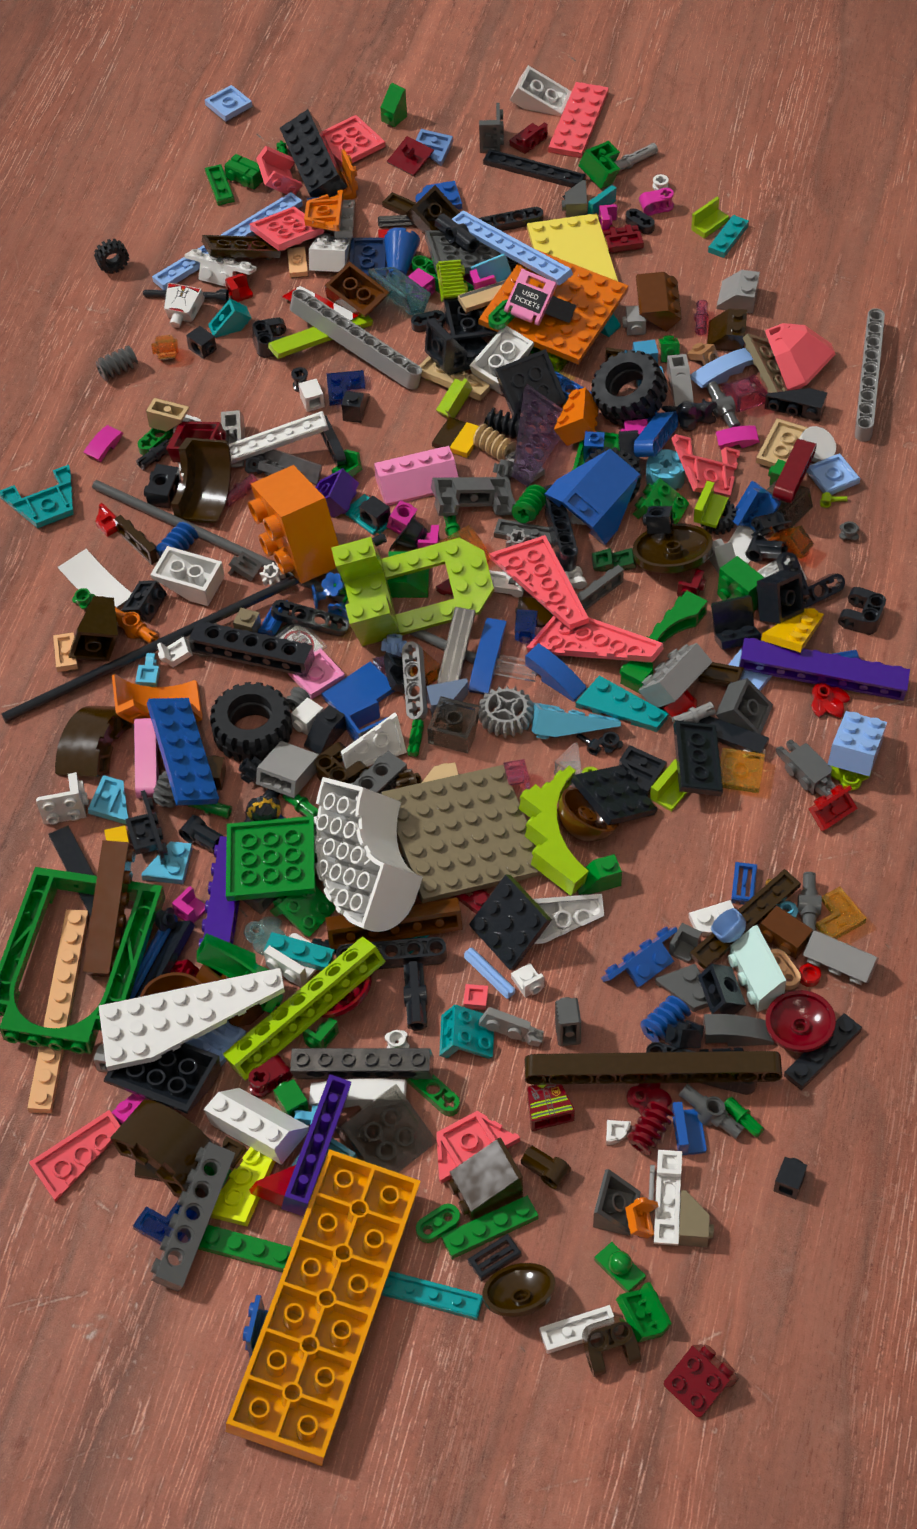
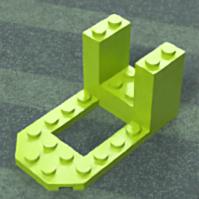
M372 537L331 547L336 568L346 588L349 604H346L345 607L349 623L361 646L383 641L384 638L387 639L388 634L406 635L452 622L455 607L475 610V616L479 615L486 601L495 591L484 550L461 538L381 559ZM446 564L454 599L395 614L387 580Z

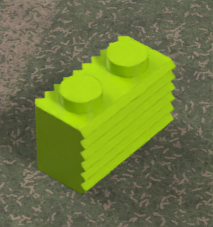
M461 260L439 261L436 265L441 302H444V299L458 298V295L467 293V283L463 281L465 268L464 265H461Z

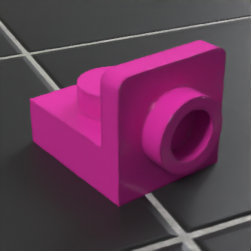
M616 204L599 206L601 229L607 230L612 225V220L617 219Z
M431 525V532L427 533L426 540H418V549L440 542L439 525Z

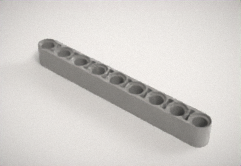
M301 289L293 291L290 304L291 312L408 389L419 387L422 368L308 292Z
M873 308L868 312L854 433L855 438L862 442L871 439L875 418L885 318L883 310Z

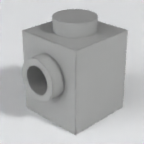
M626 306V316H623L622 323L623 328H626L627 335H644L646 333V319L639 315V306Z

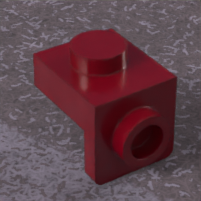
M696 569L691 584L679 581L677 596L682 597L686 591L699 596L700 591L704 592L707 580L704 579V571Z

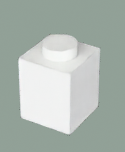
M317 379L298 383L300 398L307 412L325 407L324 395Z
M307 697L291 713L294 729L308 736L316 717L323 711V707Z

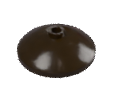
M518 1263L507 1266L493 1274L485 1283L482 1296L486 1307L491 1312L504 1317H523L537 1312L551 1300L556 1290V1281L553 1273L543 1265Z

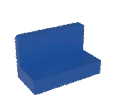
M673 1102L672 1112L675 1116L672 1119L677 1150L682 1151V1155L706 1153L707 1148L703 1124L698 1119V1112L695 1109L683 1110L682 1102Z

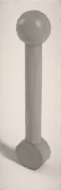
M650 1165L649 1200H653L655 1165Z

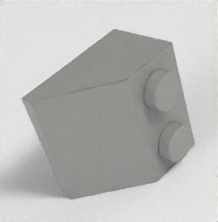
M740 270L723 280L716 309L747 310V313L753 314L760 272Z

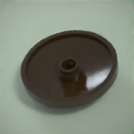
M684 523L673 524L671 534H647L646 531L633 544L635 562L640 567L656 573H679L694 569L705 563L713 553V539L710 533L699 526Z

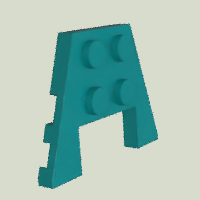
M69 464L52 470L58 485L21 498L15 485L0 490V498L36 528L74 515Z

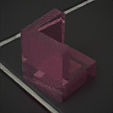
M525 760L504 762L503 766L508 784L523 783L525 789H530V779Z

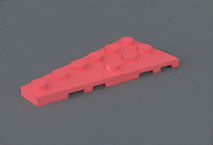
M546 535L489 553L490 559L569 629L589 624V617Z
M555 616L549 620L526 647L528 653L539 643L554 655L653 662L664 649L663 643L590 617L589 624L569 629Z

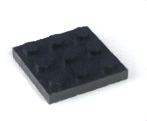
M546 349L494 369L512 416L517 414V420L521 416H524L525 420L567 402Z
M621 765L575 774L571 780L608 826L653 816L658 810L652 800Z
M505 874L469 925L509 970H515L552 919L511 875Z

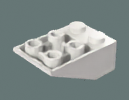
M329 233L318 235L309 248V270L339 272L349 262L351 238H335V236H330Z

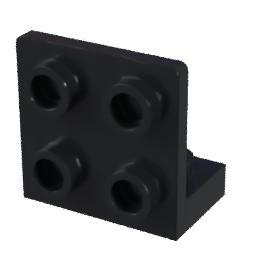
M750 595L711 604L714 637L722 650L743 645L744 638H756L761 641V633L754 626L752 597Z

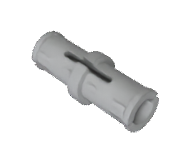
M708 702L697 708L691 707L687 712L673 716L672 722L678 720L699 723L700 719L716 713L715 709H711L714 708V705Z

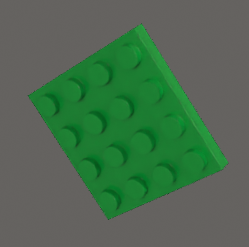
M314 816L227 824V901L316 893Z

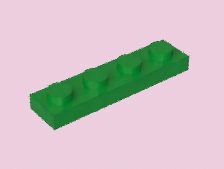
M527 1195L441 1235V1240L451 1259H454L538 1220L539 1215Z
M208 1224L198 1247V1250L279 1272L284 1271L292 1249L290 1246Z

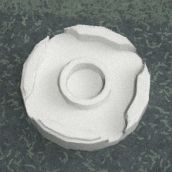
M809 427L802 432L799 438L817 443L813 462L834 456L836 452L834 438L821 427Z

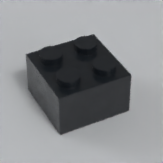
M781 570L757 581L760 621L782 623L804 612L802 573Z

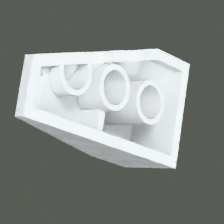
M602 894L534 899L552 919L535 944L549 942L556 937L603 917Z

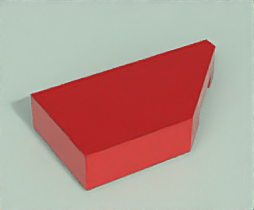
M100 503L95 521L96 526L109 537L117 532L114 519L116 516L103 503Z

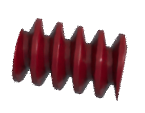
M655 1101L648 1102V1109L643 1110V1116L637 1119L638 1124L632 1127L633 1132L627 1135L631 1146L648 1156L652 1154L648 1146L652 1148L657 1146L653 1139L661 1140V1136L657 1132L665 1133L667 1131L662 1124H671L667 1116H675L670 1109Z

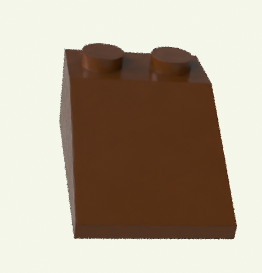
M348 262L324 285L326 296L329 300L364 318L390 294L388 290L351 262Z

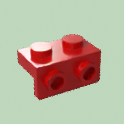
M840 784L832 788L830 795L827 797L823 795L813 801L814 805L808 808L821 831L828 829L858 809L848 792L852 789L851 785L843 787Z

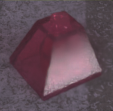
M755 374L721 385L725 395H730L734 399L737 413L765 404L768 392Z

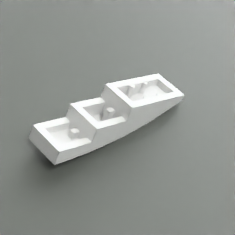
M345 1079L352 1083L344 1108L359 1105L362 1109L406 1103L407 1081L405 1079ZM327 1081L311 1083L309 1105L311 1107L312 1105L318 1106Z

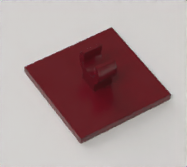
M406 136L387 160V163L415 176L432 155L434 149Z

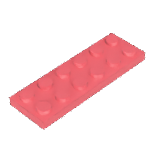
M583 82L575 83L549 144V153L582 158L608 96L609 87Z

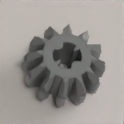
M164 771L156 782L153 798L154 802L158 805L173 808L176 803L167 772Z

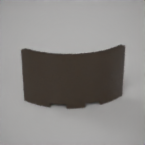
M186 438L178 448L181 465L180 473H184L183 483H179L176 495L171 503L175 516L186 521L217 523L225 509L230 490L231 453L229 443L223 440Z
M86 706L81 708L70 718L62 732L56 753L55 773L57 775L77 773V776L93 777L108 775L110 758L113 751L111 744L124 731L132 728V723L119 717L116 714L115 706Z
M147 1099L138 1105L110 1137L121 1156L131 1158L144 1166L149 1163L157 1169L155 1174L167 1185L172 1194L180 1197L182 1191L187 1192L189 1183L186 1180L191 1169L195 1170L198 1161H195L200 1147L204 1148L208 1142L212 1143L187 1118L163 1104Z

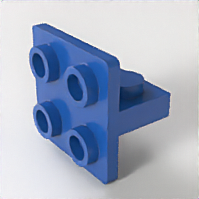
M751 481L736 506V517L733 522L738 526H747L755 531L751 525L753 518L776 512L781 501L773 499L771 493L755 481Z

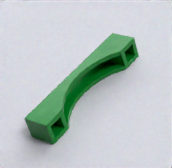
M686 591L682 597L679 596L674 607L671 610H667L661 623L655 625L652 634L646 637L664 643L673 635L696 627L707 614L708 601ZM629 661L627 664L624 663L619 672L621 675L620 684L641 694L638 690L644 685L642 683L643 680L649 675L653 676V662Z

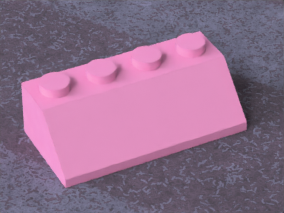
M449 446L374 463L375 478L383 501L388 506L398 504L400 500L407 502L433 496L434 494L431 489L432 478L458 477L455 460Z

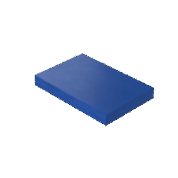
M370 661L321 694L322 698L330 706L343 714H348L374 700L380 702L395 691L391 689L387 677Z

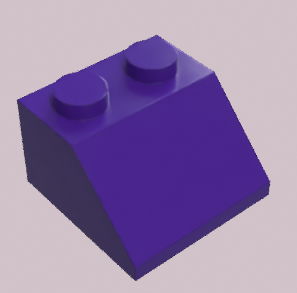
M343 468L318 482L316 489L325 497L331 517L348 512L350 509L349 504L357 494L356 489L359 482Z

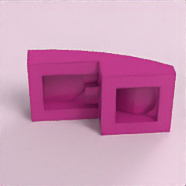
M106 425L91 440L84 453L102 462L109 449L116 447L123 432Z
M737 426L716 432L718 445L721 450L724 447L730 448L740 444L741 448H745L760 442L756 426Z

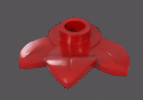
M818 683L812 689L813 701L811 707L817 717H821L825 712H828L835 717L842 718L844 713L843 703L850 701L849 695L843 689L830 687L826 683Z

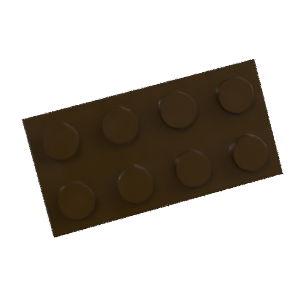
M202 235L201 242L213 258H221L222 256L238 259L239 257H246L248 259L259 257L268 260L280 258L281 251H278L257 236Z

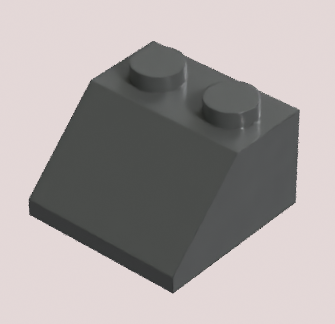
M746 678L728 685L715 715L722 721L761 735L773 704Z

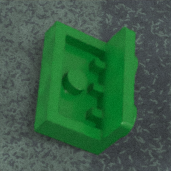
M650 1282L645 1283L640 1290L620 1294L616 1299L627 1323L631 1325L638 1343L662 1337L672 1325L669 1315Z

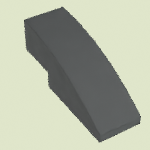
M704 1014L705 1044L727 1043L728 1047L774 1045V1041L766 1029V1020L730 1014Z

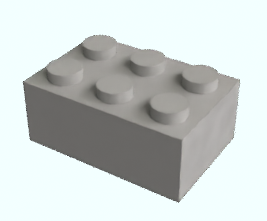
M698 643L690 646L686 644L680 650L674 649L668 654L667 657L669 659L666 662L660 663L655 668L656 672L653 676L649 675L643 680L642 683L644 685L638 691L647 702L658 708L675 702L712 663V660Z

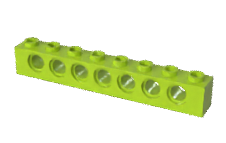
M362 936L222 1055L233 1070L244 1080H247L253 1069L279 1053L386 961L377 947Z

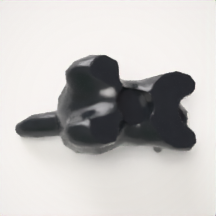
M702 399L701 403L686 401L678 406H662L661 410L676 412L680 427L683 430L692 431L696 428L697 422L707 424L716 422V417L712 415V412L716 408L717 403L715 401L707 402L705 399Z

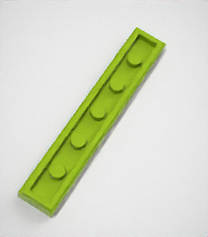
M369 315L365 318L357 316L350 320L362 329L373 324V320ZM312 327L269 342L268 348L279 359L330 341L332 338L317 328Z

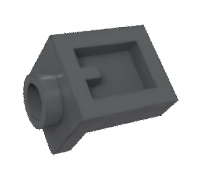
M242 551L238 557L234 555L230 561L229 566L231 569L228 574L232 575L236 571L249 581H252L262 563Z

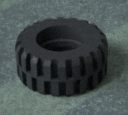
M627 350V353L622 351L617 353L618 355L615 357L613 355L609 357L606 363L603 362L600 365V370L596 371L595 379L592 380L591 384L593 399L604 417L610 420V422L624 426V421L652 418L655 415V411H659L662 407V402H665L666 393L668 392L666 377L656 360L649 354H645L642 351L635 352L634 350ZM634 380H642L641 385L633 393L626 396H617L619 390L625 384Z
M244 682L245 685H234L233 689L225 690L223 696H218L211 708L210 722L214 741L218 749L224 752V755L229 758L233 756L236 761L241 762L246 758L252 760L254 756L263 761L280 741L288 743L290 740L292 720L288 701L279 690L276 689L274 691V687L268 684L263 686V683L256 682V684ZM259 715L269 719L264 725L256 729L246 730L234 726L237 721L246 716Z

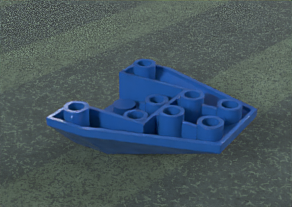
M609 449L557 479L544 495L558 507L563 505L592 529L590 534L605 546L618 531L640 473Z

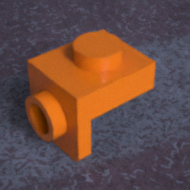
M640 1197L635 1199L634 1203L625 1207L631 1235L647 1239L654 1235L649 1212L659 1207L657 1201Z

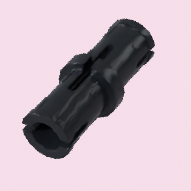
M164 440L155 448L151 447L149 452L136 460L137 465L144 470L155 461L159 462L161 457L168 453L166 448L169 440Z

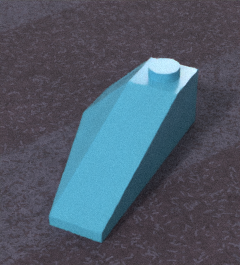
M533 702L534 713L531 730L534 734H537L536 737L549 739V736L558 737L621 726V721L617 718L591 713L589 716H585V713L573 709L567 713L558 706Z

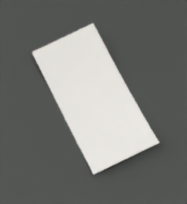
M87 549L58 567L77 589L87 588L95 596L112 597L116 607L127 601L131 595V592L119 583Z

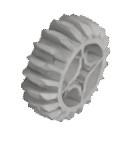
M508 685L505 689H501L498 686L497 691L491 689L490 694L485 693L483 699L480 700L478 708L479 721L482 723L483 729H488L489 734L495 732L496 737L503 734L504 738L511 734L514 738L515 733L522 735L523 729L528 730L529 724H532L534 704L530 700L529 694L525 695L523 690L517 691L516 686L513 689H509Z

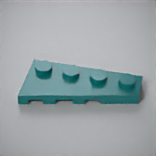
M600 675L576 701L575 705L579 709H583V707L590 709L595 714L601 715L603 713L612 716V718L630 721L631 725L657 732L662 727L669 713Z

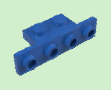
M666 926L656 933L657 937L652 941L648 939L639 945L640 950L635 953L631 951L623 956V962L618 966L615 963L605 970L606 974L601 977L602 981H609L626 970L637 987L642 986L674 962L662 942L676 933L678 929L676 927L668 929Z

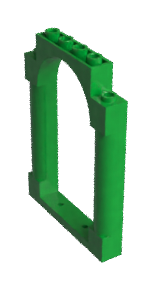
M35 867L0 961V1016H3L0 1032L3 1040L9 1043H26L32 1047H50L57 1051L61 1049L69 1050L76 1054H92L99 1030L102 1031L99 1006L130 999L155 922V915L159 910H162L165 901L163 886L134 881L128 884L127 893H129V900L135 902L100 1004L88 1017L76 1024L61 1028H47L28 1021L19 1012V986L48 905L53 903L57 889L94 895L97 876Z

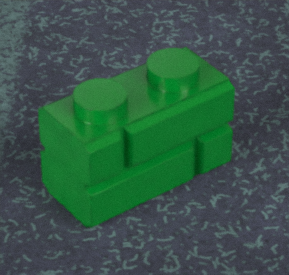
M235 154L231 160L229 159L225 163V175L230 181H236L242 186L254 190L263 182L258 163L238 154Z

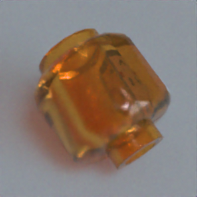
M172 335L156 336L155 343H151L153 355L157 354L159 360L174 359L176 354L179 353L177 339H174Z

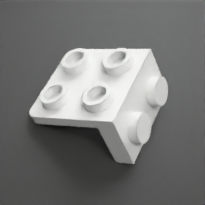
M77 773L68 774L69 792L41 796L36 799L44 824H57L58 822L86 818L85 805H89L83 780L79 781Z
M292 933L289 936L311 943L297 933ZM268 946L264 951L266 966L271 970L280 968L282 976L301 988L317 971L316 969L298 964L271 946Z

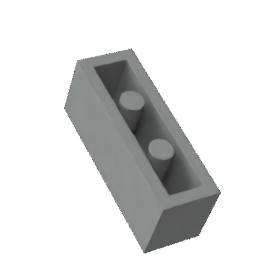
M813 930L803 954L808 957L807 962L820 967L821 963L829 966L828 971L839 976L843 972L850 976V981L860 985L863 982H870L879 960L877 956L816 930Z

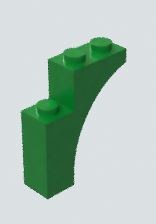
M207 933L197 950V962L229 978L270 970L256 963L255 953ZM283 994L274 997L260 1006L264 1011L272 1013L275 1006L279 1007Z

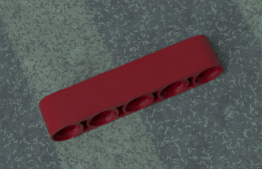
M797 438L775 484L772 495L773 499L793 503L813 460L817 443Z

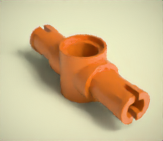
M115 606L117 623L124 629L125 635L128 638H142L148 643L159 639V634L147 628V625L140 620L138 613H124Z

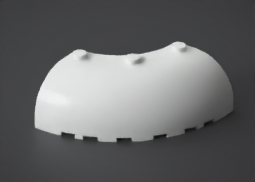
M323 777L316 801L319 808L318 815L314 817V824L316 825V836L314 838L315 853H317L318 860L315 864L319 880L323 881L326 897L330 902L334 903L336 910L343 914L352 924L374 932L389 930L398 925L410 912L423 878L408 868L398 848L397 818L401 802L364 787Z

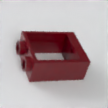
M182 421V423L178 424L166 449L172 462L180 463L178 448L186 438L225 441L227 437L226 431L223 429L221 422Z

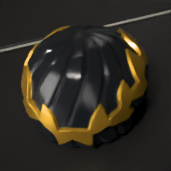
M262 796L254 798L252 804L250 802L247 804V815L252 821L278 819L281 814L280 800L275 797Z

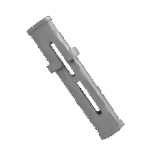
M651 143L632 154L622 156L620 160L614 163L620 168L619 172L626 168L629 169L635 163L657 154L658 147L655 143Z

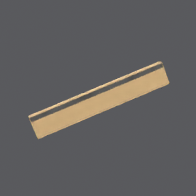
M506 280L458 295V301L466 313L488 306Z

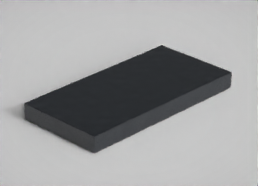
M675 720L673 728L679 792L721 796L723 785L716 725Z

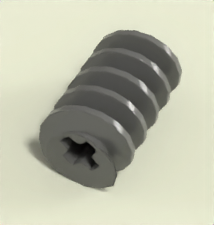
M127 345L124 349H118V353L114 351L111 355H105V359L102 357L98 358L96 366L99 374L107 381L108 374L111 378H114V371L121 375V368L125 372H127L128 365L131 369H134L133 363L138 364V360L133 349Z

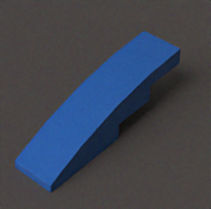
M486 618L471 674L469 692L490 694L492 679L495 676L497 661L500 658L507 621Z

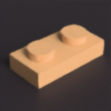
M74 632L53 635L57 672L78 669L77 659L69 658L68 656L74 639Z

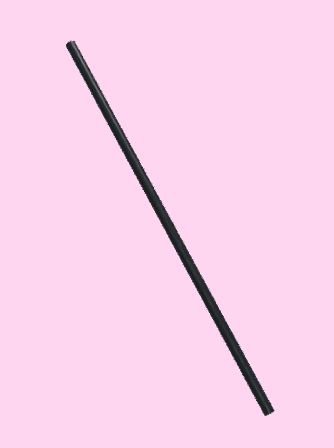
M384 533L372 538L376 547L387 542ZM294 575L197 621L215 624L238 613L240 608L247 609L300 582ZM197 621L1 713L5 723L129 665L145 657L147 653H154L159 650L157 644L160 642L165 646H169L182 637L190 636Z

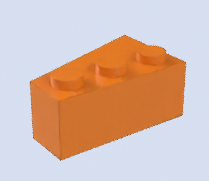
M586 387L579 390L575 389L569 394V398L563 406V411L557 419L554 431L566 446L584 440L585 431L596 432L595 426H597V421L595 417L598 416V406Z

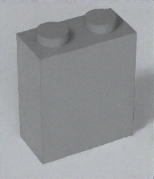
M280 741L257 767L256 784L295 798L316 773L315 760L319 754Z

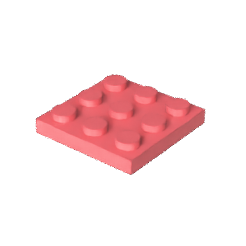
M357 115L322 131L336 162L341 167V150L345 149L347 155L351 156L352 163L386 147L385 141Z
M295 206L250 223V230L278 251L286 250L288 247L301 244L303 241L316 238L324 233V229L305 226V213Z

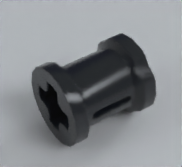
M303 367L295 368L291 372L294 380L293 388L296 392H299L298 383L307 381L308 371Z

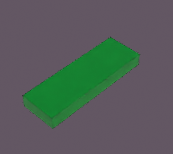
M222 165L206 167L205 174L217 205L235 202Z

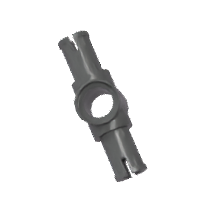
M715 381L710 382L706 389L712 397V401L717 403L713 411L715 417L720 416L725 420L729 428L740 426L741 424L735 416L736 406L732 396H726L725 393H722Z
M805 872L803 873V890L798 894V914H800L804 924L816 930V919L821 914L822 897L818 895L816 890V873Z
M688 1083L678 1095L695 1108V1111L698 1112V1119L702 1124L706 1126H719L734 1139L744 1129V1126L728 1115V1112L725 1110V1104L720 1098L703 1096Z

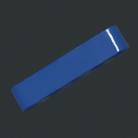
M660 412L653 416L634 442V453L637 458L656 457L678 427L676 412Z

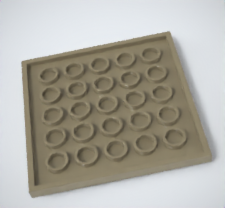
M503 765L381 792L382 795L401 802L397 818V840L408 868L423 877L418 890L422 903L497 886L505 874L511 875L516 881L543 875L531 865L532 851L536 845L525 837L527 820L524 813L519 810V801Z

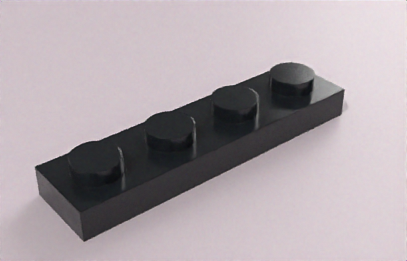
M844 1013L836 1021L835 1031L831 1039L824 1046L816 1050L804 1052L784 1072V1077L802 1091L861 1032L862 1026Z

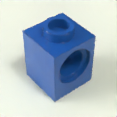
M585 431L584 462L596 450H604L605 432Z

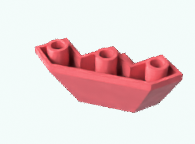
M782 323L765 330L788 391L798 390L806 386L836 355L832 344L806 325Z

